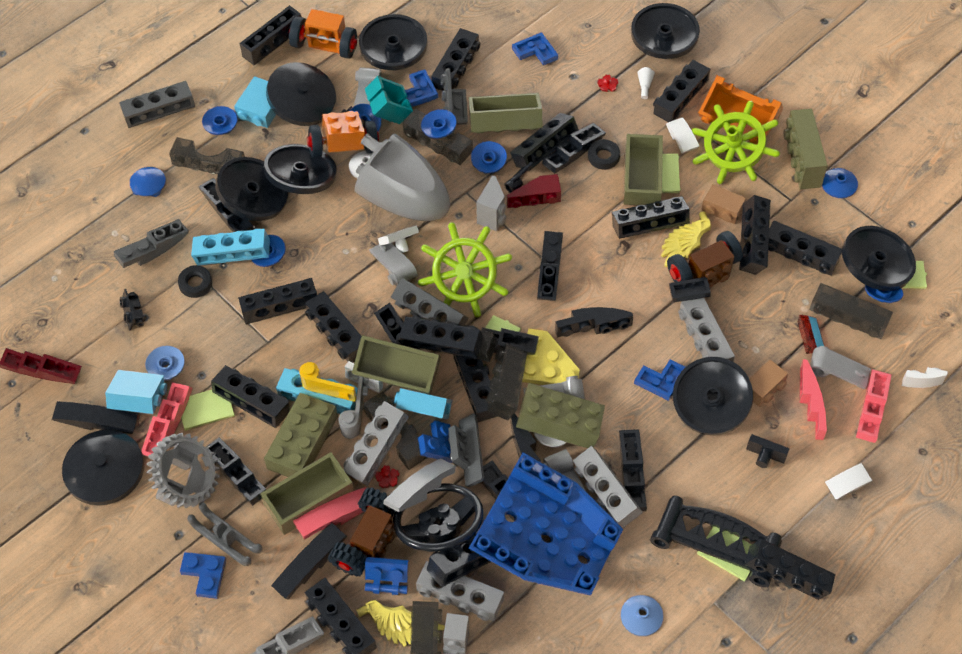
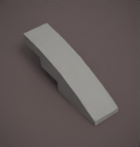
M441 458L430 463L399 485L384 500L383 504L400 512L427 500V492L440 487L443 478L455 473L456 466Z
M312 616L276 634L275 639L257 647L256 652L252 654H297L323 636L324 632Z

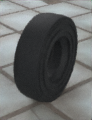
M606 139L597 140L589 147V162L598 169H611L619 162L620 149L613 141ZM601 150H606L610 152L611 156L607 159H602L598 157L597 153Z
M199 265L189 266L179 274L178 286L185 296L198 298L209 292L212 287V277L205 267ZM198 276L202 278V283L199 286L192 287L188 285L189 279Z

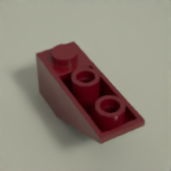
M558 174L539 176L507 195V208L561 202V187Z

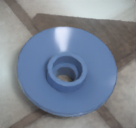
M161 346L154 349L148 355L145 362L148 373L164 375V380H170L179 375L185 364L182 352L173 346Z
M633 596L622 606L621 621L630 633L637 636H649L661 627L663 610L660 604L649 596ZM644 610L647 614L640 615L639 611Z

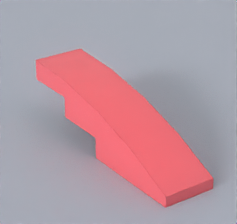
M803 359L800 367V403L808 404L807 421L815 422V439L824 440L827 425L822 393L808 360Z
M872 369L856 438L876 443L888 397L891 374Z
M172 382L167 400H162L157 417L153 416L141 451L142 455L149 456L153 453L152 448L157 446V442L175 433L193 388Z
M366 487L333 499L293 520L303 539L309 538L320 530L323 531L331 523L343 525L363 513L362 508H359L358 502Z

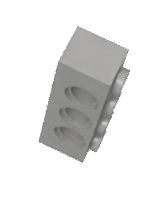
M705 299L681 301L680 310H678L679 317L682 321H685L689 336L693 337L695 348L701 352L702 358L722 357L734 362L735 355Z
M385 401L382 405H379L375 411L374 419L365 427V434L362 439L356 442L353 454L344 462L343 470L346 474L368 486L409 416ZM388 421L387 428L381 429L382 423ZM373 439H378L377 445L371 447V441ZM367 456L366 463L360 464L361 458Z
M590 446L573 460L577 466L574 468L581 478L585 477L588 481L585 484L592 493L596 492L599 498L596 499L603 509L607 508L610 512L609 515L623 528L643 513L593 446ZM598 468L597 474L591 476L592 471ZM609 484L608 490L603 492L604 485ZM621 499L620 505L614 507L615 501Z
M426 561L416 582L419 594L430 598V596L434 597L444 605H454L464 613H474L484 621L491 620L495 622L504 601V591L466 576L453 581L443 588L435 587L437 584L436 580L427 571L428 561ZM458 590L465 592L462 596L454 594ZM476 598H482L484 602L481 604H477L474 602V600Z

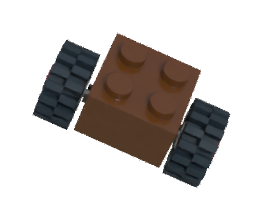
M369 487L363 492L358 505L365 514L350 539L351 545L337 542L328 556V561L333 566H336L337 569L343 570L344 573H349L351 576L360 577L365 569L366 557L384 558L386 554L385 548L388 543H392L396 534L392 520L395 510L383 504L384 500L388 497L387 493H382L379 489L375 490Z

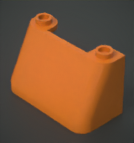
M717 75L698 112L701 121L710 124L718 118L714 110L716 104L721 106L724 114L732 112L743 113L747 102L752 101L754 106L750 115L755 117L761 125H764L772 120H778L783 107L782 102L773 99L770 103L767 98L764 100L734 87L732 83L729 85L724 82L725 78ZM731 123L730 125L738 127L739 123ZM746 124L743 134L754 129ZM771 129L765 132L766 138L770 133ZM758 136L749 139V142L758 144Z

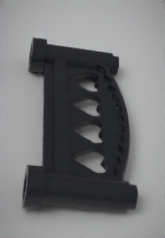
M674 495L669 499L658 528L651 535L650 542L661 549H668L672 541L752 571L749 580L759 587H769L772 580L771 577L745 565L747 554L745 553L742 539L747 538L751 542L763 539L780 547L782 537L774 532L765 536L747 523L722 512L683 505V499ZM689 516L691 519H697L700 524L686 531L683 517ZM708 523L711 527H718L719 532L706 539L702 525ZM729 531L730 534H737L739 539L726 546L722 532Z

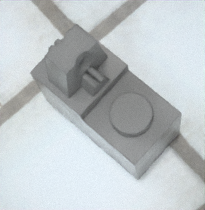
M447 613L443 636V653L466 654L469 637V616Z

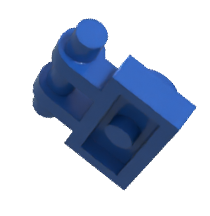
M366 557L365 579L374 580V583H365V591H373V594H380V592L392 593V595L407 594L408 586L400 585V582L407 583L409 560ZM381 581H392V584H381Z

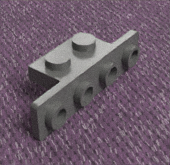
M446 69L444 74L441 75V85H444L442 101H445L443 110L452 112L456 117L457 124L467 125L466 89H451L450 69ZM454 131L447 136V140L452 139Z
M473 413L459 420V428L456 425L448 428V440L451 448L450 458L454 464L464 469L465 485L467 487L484 481L477 415Z

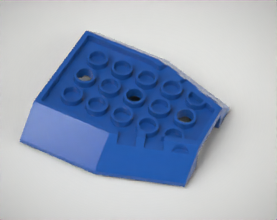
M522 453L469 549L525 581L591 596L599 580L601 570L610 552L615 547L623 528L577 482ZM505 515L513 516L515 521H507ZM547 535L551 539V542H544L541 536ZM578 556H584L588 563H581Z

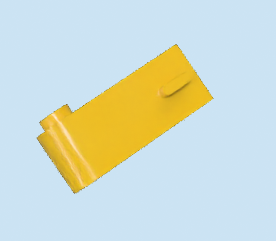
M313 362L301 365L299 373L302 386L306 390L356 402L355 387L321 379L319 368Z

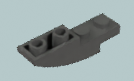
M177 219L147 232L146 238L115 250L114 257L123 268L134 263H138L141 266L171 249L189 233V230L180 219Z

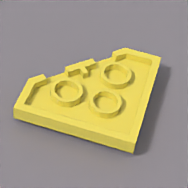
M528 328L527 334L539 336L535 355H523L519 382L548 385L562 383L566 381V377L578 376L579 379L580 369L548 331Z

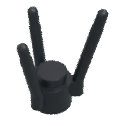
M533 162L520 169L511 179L504 183L509 193L522 187L523 182L520 177L533 165Z

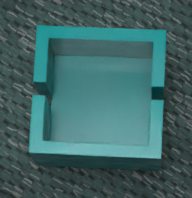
M377 76L365 88L374 116L400 125L413 112L409 100L406 99L407 94L403 85Z

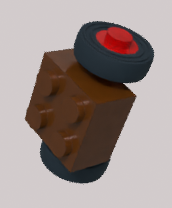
M724 231L717 236L716 243L691 254L688 263L682 255L675 254L668 258L667 266L674 282L706 277L711 288L714 284L722 283L729 279L732 265L742 260L743 253L735 235L730 231Z

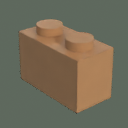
M712 184L703 199L702 211L735 224L742 213L743 203L746 201V198Z
M771 359L749 378L753 389V402L759 407L764 403L768 404L773 399L774 393L782 391L787 385L788 373Z

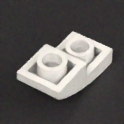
M683 117L666 123L673 140H676L681 154L699 147L692 130Z
M927 367L925 373H920L917 370H907L902 380V386L912 388L938 386L943 384L947 371Z
M862 463L827 480L825 483L834 498L838 500L870 483L872 479Z

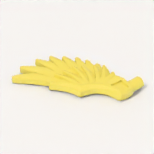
M706 212L699 213L700 220L679 226V229H674L673 233H669V238L665 239L666 244L662 245L664 251L661 257L668 255L664 264L665 267H668L667 260L669 257L680 254L688 259L691 253L701 246V237L704 233L711 230V223Z
M372 600L366 603L365 606L356 609L359 617L369 613L374 623H377L378 631L381 632L382 636L386 635L388 641L392 637L394 644H398L399 640L404 647L407 646V643L413 648L417 647L416 643L427 646V642L423 638L438 640L439 635L433 632L445 629V625L422 620V615L410 612L403 605L390 608L382 605L377 600Z

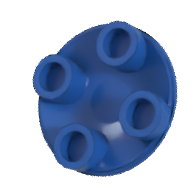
M144 167L137 170L131 176L130 188L135 195L156 197L160 195L166 178L160 169Z

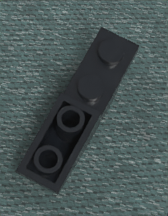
M544 231L537 300L556 301L563 232Z
M607 307L571 310V318L555 321V333L557 337H567L573 333L587 332L594 328L596 335L601 333L607 334L613 330L626 329L632 326L633 313Z

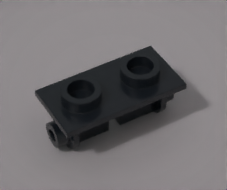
M124 289L123 295L119 299V304L124 310V322L127 323L130 331L133 325L143 326L145 318L142 309H140L139 296L135 292L128 294L127 289Z

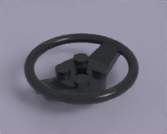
M441 483L440 487L427 492V494L446 491L458 493L465 497L451 508H449L448 504L443 503L426 512H422L418 517L419 523L405 526L401 525V518L405 510L400 512L395 510L393 516L394 531L403 544L420 551L438 552L455 548L468 541L480 528L484 515L480 499L475 493L463 486ZM475 512L472 525L467 531L458 536L462 532L461 526Z

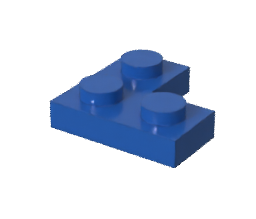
M542 32L512 44V50L519 60L534 54L543 66L558 60L557 52Z
M425 69L409 74L413 88L407 89L405 92L407 94L406 99L409 100L411 107L438 99V93Z
M670 359L660 374L643 365L634 380V384L669 401L673 395L675 381L685 366Z
M435 420L430 424L432 436L422 434L418 437L421 456L437 460L441 458L452 463L450 458L451 448L448 440V428L451 426L450 424Z
M184 552L180 573L181 575L199 577L196 589L197 597L218 599L226 558L223 556Z

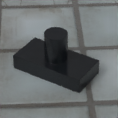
M706 277L669 283L673 303L711 297Z
M751 434L746 450L759 454L756 465L761 468H767L770 459L784 464L790 448Z

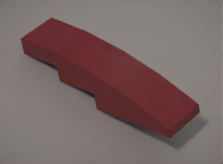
M8 348L5 349L0 360V368L35 378L70 384L76 383L82 368L80 365L47 354L40 356L25 351L23 354Z

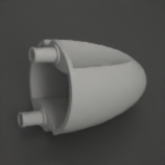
M369 134L363 137L361 144L372 150L373 154L365 165L361 163L356 169L359 177L355 184V193L388 212L416 221H436L448 213L450 198L442 179L431 164L414 147L397 134H392L388 140L385 139L380 143L369 136Z

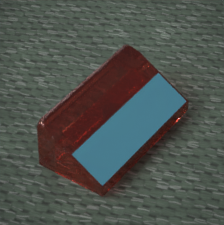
M799 315L797 322L806 354L813 353L815 348L824 346L818 321L815 317Z

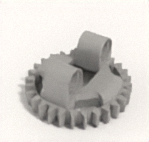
M179 433L165 437L162 441L156 443L157 446L152 448L153 453L148 456L153 461L147 463L149 467H152L147 473L153 476L148 481L155 482L152 489L158 488L156 499L171 506L177 505V508L183 505L185 508H188L190 506L195 507L211 497L210 494L215 491L214 487L219 484L215 479L219 478L220 475L216 474L215 471L220 468L215 467V463L218 461L212 458L215 452L209 453L208 449L210 446L204 447V440L197 442V436L191 438L190 433L186 435ZM201 453L203 454V457L201 458L205 464V467H209L207 471H204L201 468V465L198 461L197 457ZM171 464L184 470L191 467L186 486L167 478Z

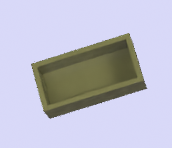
M539 93L469 97L471 132L484 133L486 131L501 132L503 130L519 131L520 129L536 130L542 128V106Z
M791 110L790 116L786 120L787 128L784 129V139L788 142L787 151L792 157L791 167L795 169V182L798 183L800 190L821 188L828 165L813 110Z
M627 134L623 205H645L661 201L663 135Z
M362 335L352 374L431 395L441 356Z
M528 383L516 427L584 448L594 447L600 435L605 405Z
M299 393L264 457L267 469L289 477L313 463L338 418L336 406Z
M332 452L260 494L263 504L285 535L296 528L293 520L333 499L353 492L354 488L352 481Z

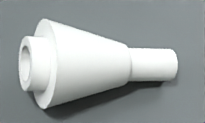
M644 67L637 73L642 89L641 98L648 99V90L655 72L651 68Z

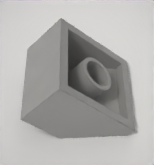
M492 175L476 202L477 224L484 227L488 226L494 231H497L499 226H503L505 223L506 205L505 196L496 176Z

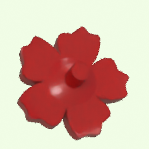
M606 74L602 79H598L597 83L600 90L613 92L617 88L618 79L611 78L610 75Z
M384 465L381 468V472H376L375 478L381 488H388L389 485L391 487L396 486L398 482L397 477L400 476L399 470L393 468L390 471L389 465Z

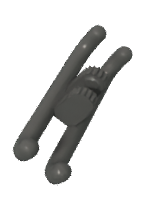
M201 502L199 509L206 518L214 523L213 532L203 526L193 514H190L187 518L190 525L241 565H251V558L243 556L232 548V543L237 540L255 554L262 552V545L253 543L214 514L206 503Z

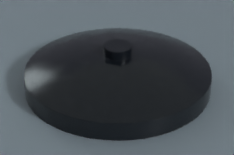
M657 3L643 8L635 15L631 25V37L636 47L643 53L659 59H674L688 54L696 46L700 33L699 23L695 16L687 9L671 3Z
M388 14L373 19L363 28L359 37V47L363 58L376 68L391 71L402 70L416 64L426 53L428 45L424 27L417 20L400 14Z
M292 62L278 67L269 77L266 86V97L271 109L280 118L294 125L311 126L321 123L322 114L331 113L336 102L335 88L329 77L320 69L306 63Z
M289 144L277 147L270 151L264 160V174L274 186L290 193H318L329 188L336 178L337 168L334 160L324 151L322 157L313 158L307 145Z
M238 157L229 160L221 167L216 178L215 187L220 201L229 211L247 220L265 221L274 218L283 210L288 199L287 191L274 186L264 174V161L260 159Z
M862 226L853 230L843 243L842 257L846 267L856 279L871 288L881 291L898 290L906 286L915 274L916 260L911 248L900 236L888 229L878 226Z
M722 357L701 358L687 365L678 375L673 388L674 407L681 421L693 431L704 435L726 434L739 427L748 417L753 404L752 384L745 371L733 361Z
M99 430L83 436L70 447L62 464V477L69 492L77 500L96 506L112 504L128 496L137 487L144 472V458L138 444L129 435L116 430Z

